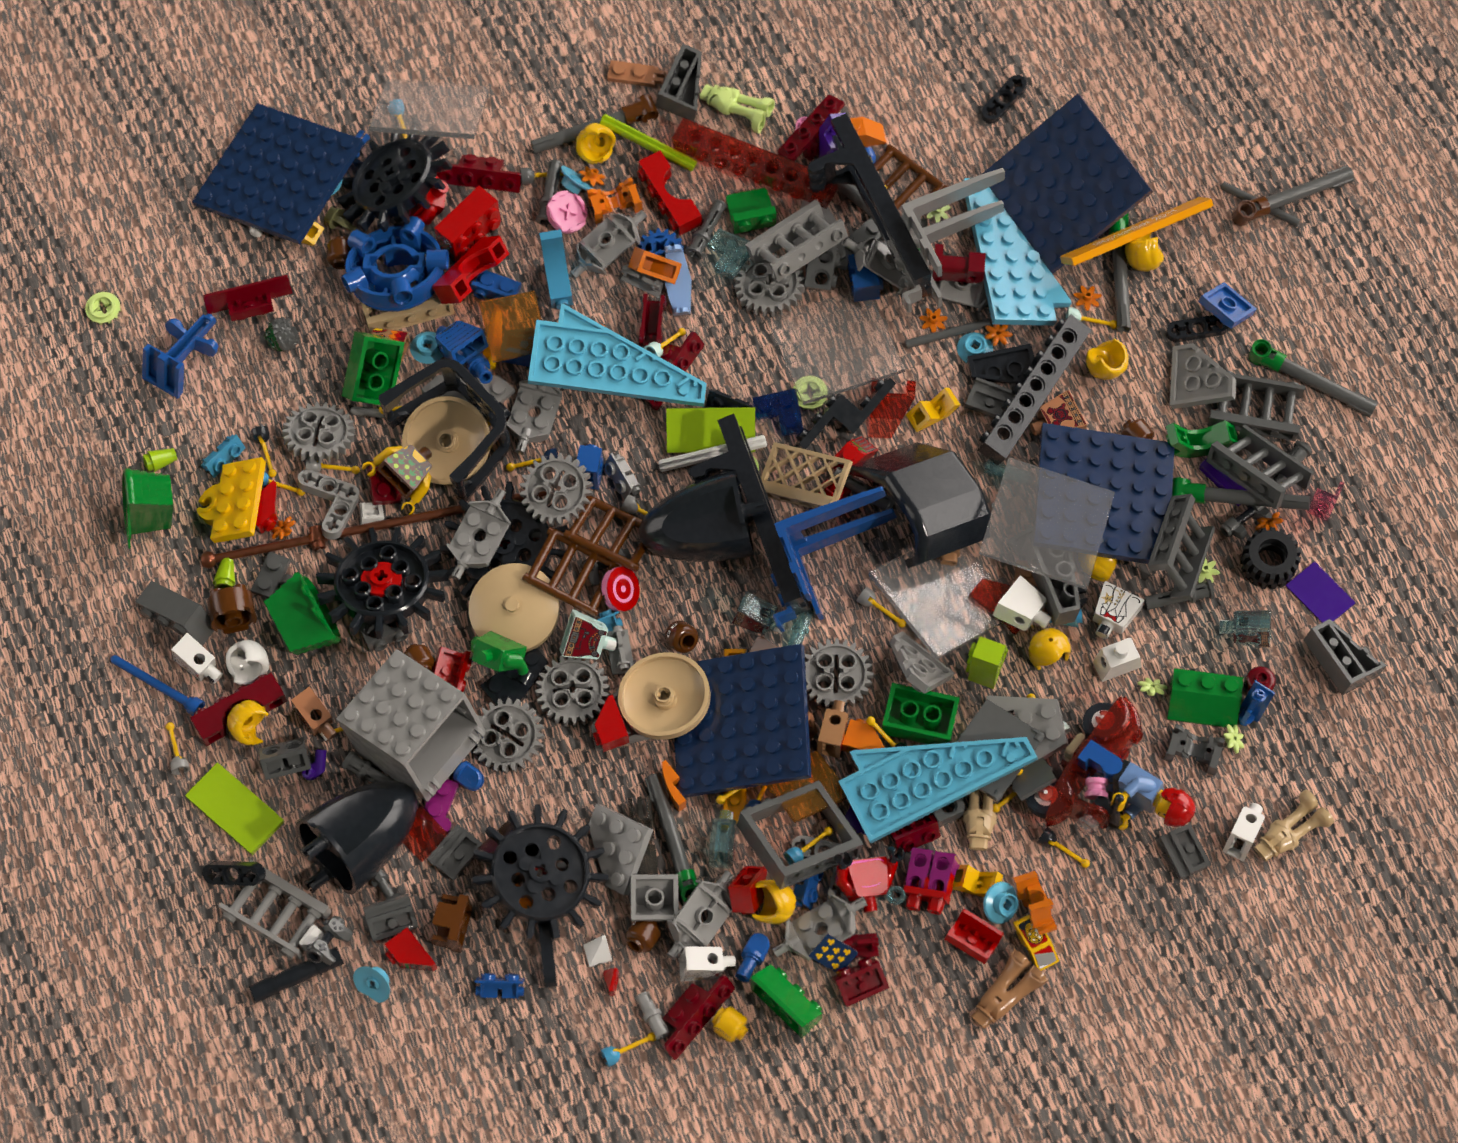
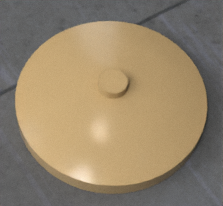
M441 396L422 403L412 412L403 430L402 447L413 445L417 450H420L423 446L427 447L432 453V457L428 459L432 465V468L429 470L431 483L453 485L449 475L476 449L489 434L490 430L486 419L474 405L457 397ZM489 451L464 481L473 477L484 465Z
M521 563L504 564L487 572L475 585L469 600V619L477 636L481 637L492 631L527 646L526 652L542 645L556 628L560 615L559 599L522 580L523 575L529 573L532 566ZM539 571L537 578L549 584L550 579L543 572Z
M671 652L652 654L636 662L624 675L618 691L619 708L626 723L638 734L657 740L676 738L694 729L707 713L711 698L709 682L702 668L689 657Z

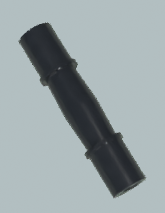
M337 946L330 949L331 954L336 959L332 965H328L323 961L315 963L307 960L274 976L271 974L269 977L249 985L255 1003L276 994H281L280 991L298 985L318 974L321 976L323 973L343 965L344 962Z

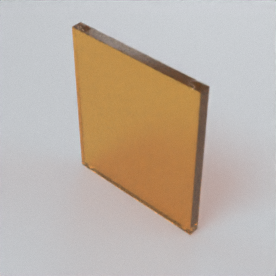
M535 290L479 302L493 363L532 354L536 320H542Z
M818 751L810 753L812 778L766 785L776 798L820 781L835 804L847 799L839 784L840 779ZM817 789L781 804L794 823L828 807Z

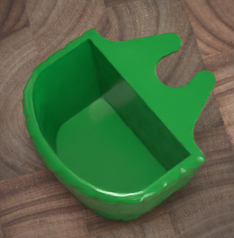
M125 468L122 474L123 512L128 549H131V535L171 529L173 498L170 475Z
M298 572L294 573L293 577L286 580V583L281 585V588L277 589L274 594L269 596L270 598L264 601L290 653L295 655L307 653L316 648L320 649L323 646L328 647L331 644H338L341 641V635L336 623L332 624L329 620L328 613L330 611L327 605H319L318 590L308 577Z

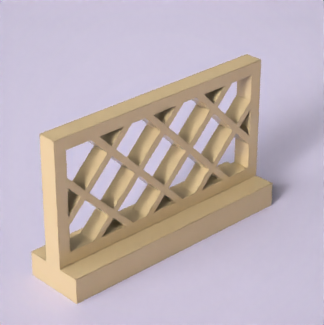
M432 297L421 305L408 310L397 312L382 311L381 314L371 317L369 314L373 308H367L361 302L370 334L374 328L398 330L455 314L453 304H441L439 298Z
M774 442L761 479L768 498L814 509L840 499L853 462L848 459ZM779 449L784 450L787 457L777 462L776 456ZM804 455L806 462L796 467L793 459ZM822 459L826 466L815 471L812 464ZM790 462L793 469L783 475L780 467ZM838 464H843L842 472L834 476L831 468ZM809 466L812 474L802 479L799 472ZM777 469L780 477L772 482L767 481L770 473ZM828 471L831 479L821 484L818 476ZM796 474L799 482L788 486L786 479ZM815 479L818 487L808 491L805 484ZM834 483L836 489L833 497L826 495L824 489Z

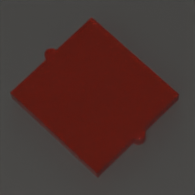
M420 806L417 810L413 826L403 843L423 862L449 833Z

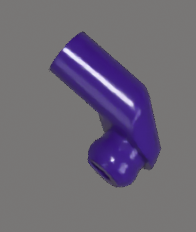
M315 750V758L311 764V769L302 771V776L309 781L315 780L325 772L327 750Z

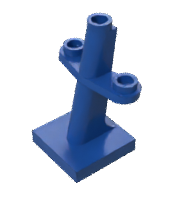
M203 314L188 331L178 319H169L165 324V328L178 341L167 353L160 351L150 344L143 348L142 379L178 399L183 393L184 364L182 362L193 349L210 357H213L218 351V344L215 340L203 338L216 324L215 317L211 314Z

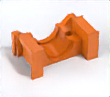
M632 177L619 183L611 191H602L601 189L587 190L589 206H592L595 212V224L602 223L603 215L613 212L614 208L619 207L622 210L633 206L635 213H638L640 210L643 211L642 201L638 195L636 184H633ZM615 194L614 197L608 198V195Z
M1036 871L1013 877L1016 896L1018 900H1022L1024 907H1028L1033 928H1037L1039 935L1057 930L1051 915L1052 905L1054 904L1051 898H1047L1042 889Z

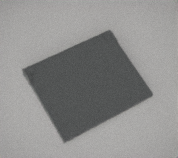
M987 699L956 742L1027 737L1035 751L1045 735ZM1022 768L978 790L994 801L999 802Z

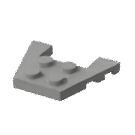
M986 696V699L1009 713L1014 712L1015 717L1045 735L1035 750L1038 759L1043 757L1045 760L1068 746L1060 705L1057 699Z

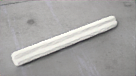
M764 435L747 439L751 450L767 446ZM726 444L662 459L658 462L661 472L698 464L728 452Z

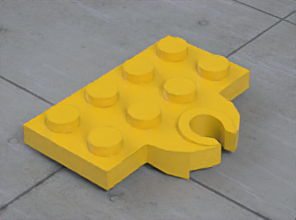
M262 457L223 464L220 483L212 485L199 498L198 502L202 506L210 504L206 508H197V512L206 524L212 526L210 539L214 543L254 536L266 461Z

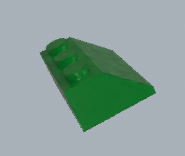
M354 331L341 396L351 401L380 405L379 395L394 387L397 383L405 342Z
M1174 668L1170 683L1167 720L1226 728L1229 724L1233 728L1238 722L1243 677Z
M770 964L751 977V990L794 1032L803 1038L822 1019V1008L814 1000L809 1001L804 996L805 992L798 984L792 985L786 979L788 977L787 974L780 967L775 968Z

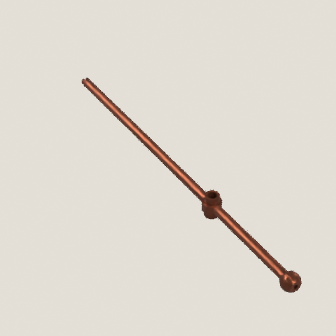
M541 491L538 496H546L547 492ZM516 493L513 499L523 501L525 498ZM460 505L347 527L344 528L339 538L367 533L369 528H374L377 531L465 512ZM321 525L309 527V534L307 536L217 554L206 551L201 554V562L204 568H212L224 558L233 560L307 544L312 545V549L316 551L325 549V542L330 539L322 535Z

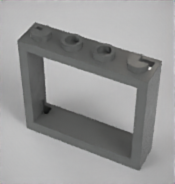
M820 781L811 784L806 783L799 789L786 791L781 796L774 799H766L754 807H746L740 812L737 827L780 890L836 867L838 863L835 862L834 856L837 854L844 858V852H847L853 859L858 858L863 847V842ZM814 799L844 843L786 867L756 822Z

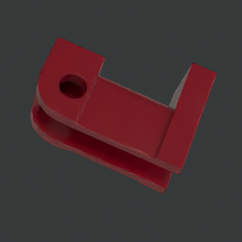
M935 244L934 251L942 264V276L938 277L933 269L932 277L934 281H957L971 284L983 281L986 253L969 252V257L943 255L944 244Z
M643 293L642 323L639 332V346L642 348L651 342H658L660 344L663 342V313L667 309L665 295H661L660 301H650L648 294Z

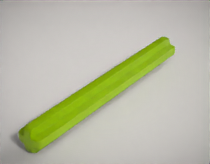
M604 114L601 118L600 124L605 125L614 133L653 153L661 150L667 160L689 171L695 169L697 164L695 159L607 114Z

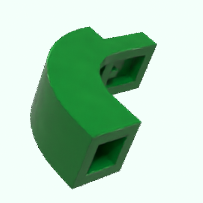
M1225 420L1198 430L1184 429L1175 423L1166 426L1168 433L1166 434L1167 442L1170 446L1174 447V455L1182 458L1207 456L1211 444L1216 441L1226 448L1239 441L1235 426Z

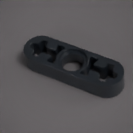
M1011 76L984 105L981 114L983 121L989 124L998 122L1022 96L1027 86V81L1023 76ZM1021 83V86H1017L1012 93L1013 84ZM1006 96L1010 101L1003 104L999 102L998 98ZM996 105L998 108L995 110V116H988V112H992Z
M1215 315L1173 321L1167 327L1166 336L1172 342H1183L1225 334L1229 327L1223 324L1222 328H1219L1215 325L1216 321H1219L1220 324L1222 322ZM1207 322H1209V326H1211L1210 331H1208ZM1196 324L1201 325L1204 331L1196 333L1192 330V326ZM1174 328L1181 331L1179 336L1173 332Z
M213 861L204 866L202 875L205 881L212 885L255 886L265 879L266 871L258 862ZM230 868H234L237 871V879L232 877Z
M538 923L545 987H556L558 984L553 955V939L550 935L548 923Z

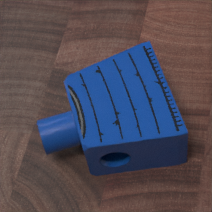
M456 321L448 327L440 326L436 331L435 339L440 353L446 359L456 360L462 365L489 347L483 329L462 321Z

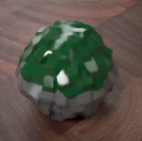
M275 318L268 324L264 337L269 348L284 352L290 351L299 343V333L295 326L291 327L290 318Z

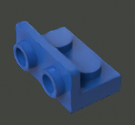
M487 270L481 272L476 281H472L470 284L472 293L476 298L493 300L496 305L501 307L505 305L512 307L522 286L521 282Z

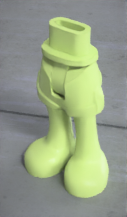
M706 84L700 93V99L707 101V105L713 106L719 112L725 115L734 113L748 118L751 121L752 130L758 134L761 133L765 125L766 117H770L775 107V100L772 98L746 96L740 94V90L735 88L719 87L718 85L712 87ZM738 103L745 104V105H749V106H752V107H754V108H756V109L749 108V107H745V106H742V105H740V104H738Z

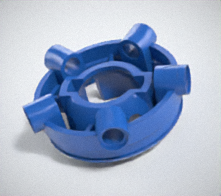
M410 216V223L403 226L388 227L387 232L379 229L367 235L357 229L349 235L347 242L351 250L346 259V274L341 276V280L349 293L354 292L355 296L363 304L380 311L397 312L419 306L434 295L435 291L432 286L443 276V269H448L449 254L448 250L440 249L438 242L433 236L423 231L425 224L418 217ZM382 255L383 261L388 268L395 265H408V267L399 273L386 274L379 271L377 259ZM416 281L417 285L411 288V283Z

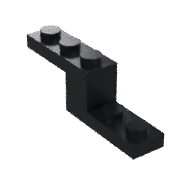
M890 377L884 380L882 378L879 379L873 386L875 391L870 397L866 395L860 401L859 409L844 395H831L825 402L827 407L822 413L818 411L810 420L812 422L811 426L808 429L804 428L797 435L798 441L795 445L801 449H807L831 419L836 421L848 433L854 434L895 386L896 382Z

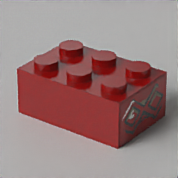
M480 185L434 227L440 249L448 250L449 257L457 262L481 237H486V234L491 230L495 231L501 223L498 200Z

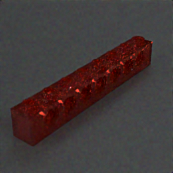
M685 118L682 119L672 137L674 149L683 154L693 156L700 162L706 161L711 163L718 169L731 171L738 177L744 176L749 178L756 184L767 185L776 192L782 191L787 193L794 199H802L809 203L816 200L825 209L828 208L838 189L837 184H828L824 191L813 193L808 189L810 187L808 166Z

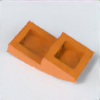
M664 760L662 762L664 782L670 800L678 812L686 807V799L676 788L680 777L669 763Z

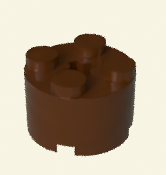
M236 584L233 587L223 589L215 588L210 591L207 605L211 627L214 631L218 632L217 629L223 630L224 634H231L248 630L249 624L252 622L253 624L256 623L257 617L253 596L244 584Z

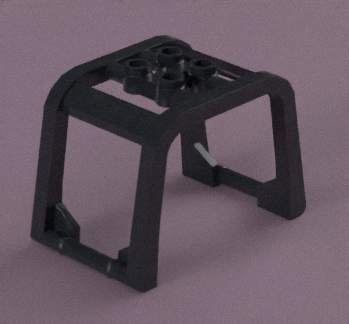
M441 359L380 394L379 402L386 422L392 429L410 417L412 412L422 403L440 397L449 391L459 392L482 413L493 429L476 449L449 475L450 481L456 487L454 490L455 497L459 501L463 499L467 502L509 452L511 445L510 434L506 428L505 412L496 398L489 394L481 382L474 378L462 364L452 359ZM442 372L444 382L392 412V409L399 404L404 395ZM500 438L501 444L470 480L464 481Z

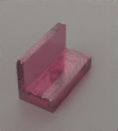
M1340 481L1335 495L1317 488L1307 513L1328 521L1344 486V482Z

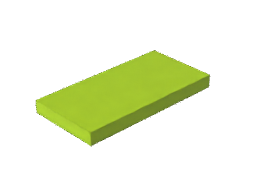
M755 407L666 408L667 453H690L726 444L717 420L731 414H735L738 424L742 426L747 439L755 437Z
M218 762L185 795L189 801L252 856L285 822L284 819Z

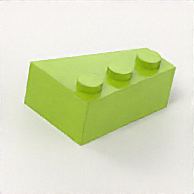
M981 636L977 643L973 642L968 654V665L965 671L969 673L968 680L994 689L1008 652L1007 646Z

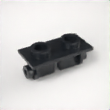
M710 389L705 408L753 406L748 401L745 402L738 398L733 399L731 398L732 396L720 392L719 389L716 391Z

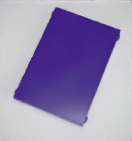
M1315 561L1285 585L1321 623L1329 619L1334 622L1355 604L1354 600Z

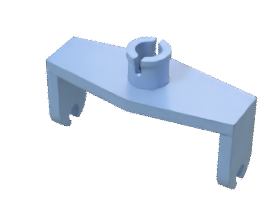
M680 244L665 246L666 258L682 264L676 283L672 284L665 281L672 313L674 316L691 314L692 279L683 248Z

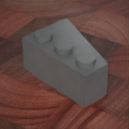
M684 43L682 44L658 93L655 104L659 108L693 122L698 106L701 51Z
M153 581L148 584L135 601L141 608L140 613L146 618L151 619L153 617L162 626L169 627L182 636L188 633L202 646L214 632L211 627L210 616L200 604Z
M1329 619L1311 628L1304 638V642L1343 696L1378 677L1387 665L1383 661H1377L1369 654L1370 651L1367 648H1361L1351 640L1352 636Z

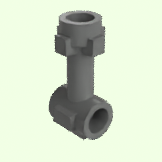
M381 869L372 878V885L374 887L379 886L386 900L401 896L399 891L394 894L387 883L390 877Z

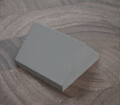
M678 874L631 875V921L674 920L679 913Z

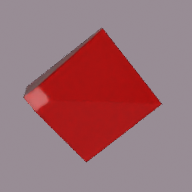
M618 968L603 971L609 995L612 997L615 996L620 976Z

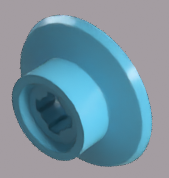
M561 166V171L565 175L561 183L569 191L579 194L582 188L585 190L593 189L588 182H582V177L577 172L566 166Z
M435 332L420 333L412 340L410 351L413 358L418 362L431 364L443 357L435 339ZM426 343L432 344L431 348H426L424 346Z
M968 333L958 341L957 353L967 363V356L993 351L992 342L990 339H985V335L981 333ZM973 344H976L979 346V348L975 349L971 346Z
M998 882L992 885L985 894L983 902L986 917L995 924H1003L1009 921L1017 912L1019 906L1016 891L1007 882Z
M364 966L355 970L353 980L358 991L378 1003L384 1002L389 998V977L383 969Z

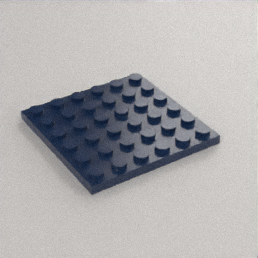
M1079 93L982 173H988L1000 168L1004 169L1005 179L989 188L999 201H1003L1007 213L1033 249L1039 253L1041 260L1052 274L1065 265L1061 262V255L1092 243L1153 193V190Z
M257 103L192 203L203 210L300 245L364 146V142L360 138Z
M1043 423L1040 435L1032 547L1148 564L1172 496L1174 447L1170 446L1166 441Z
M800 643L696 661L708 679L711 698L709 708L702 721L688 733L675 738L676 773L680 777L676 788L683 797L688 798L812 778L804 646Z

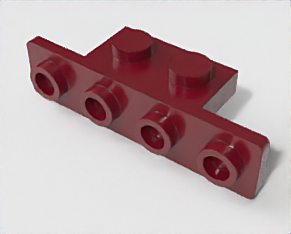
M827 95L777 150L778 155L794 162L803 153L806 159L812 161L819 154L820 126L829 114L840 112L845 106L844 101L832 95Z
M474 154L462 155L458 165L451 164L452 169L437 173L440 180L445 181L449 185L477 188L480 185L483 189L520 193L521 173L504 171V160L497 159L496 157H478Z
M282 275L204 294L203 300L208 314L229 309L231 321H237L273 312L272 299L292 294L288 275Z
M692 331L681 347L671 344L662 348L663 354L660 358L686 372L703 349L704 343L698 334ZM646 399L652 409L656 411L663 404L662 401Z
M722 975L708 992L691 983L662 1018L666 1024L676 1030L663 1045V1049L673 1060L678 1059L735 990L734 985L727 976Z

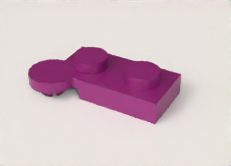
M448 779L436 791V794L426 802L420 817L423 821L433 823V829L438 835H446L451 830V821L446 816L459 788V783Z

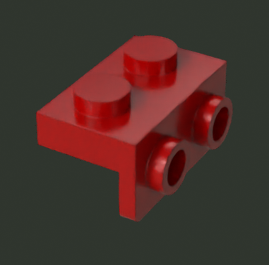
M441 646L438 649L433 673L463 692L466 686V680H464L465 673L469 671L472 660L469 659L471 652L466 650L464 653H460Z
M963 909L944 940L985 965L999 945L1004 933L970 911Z

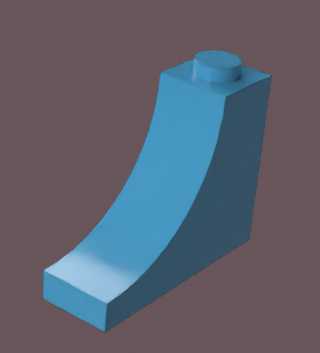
M561 229L539 233L551 307L559 310L561 304L569 307V305H573Z

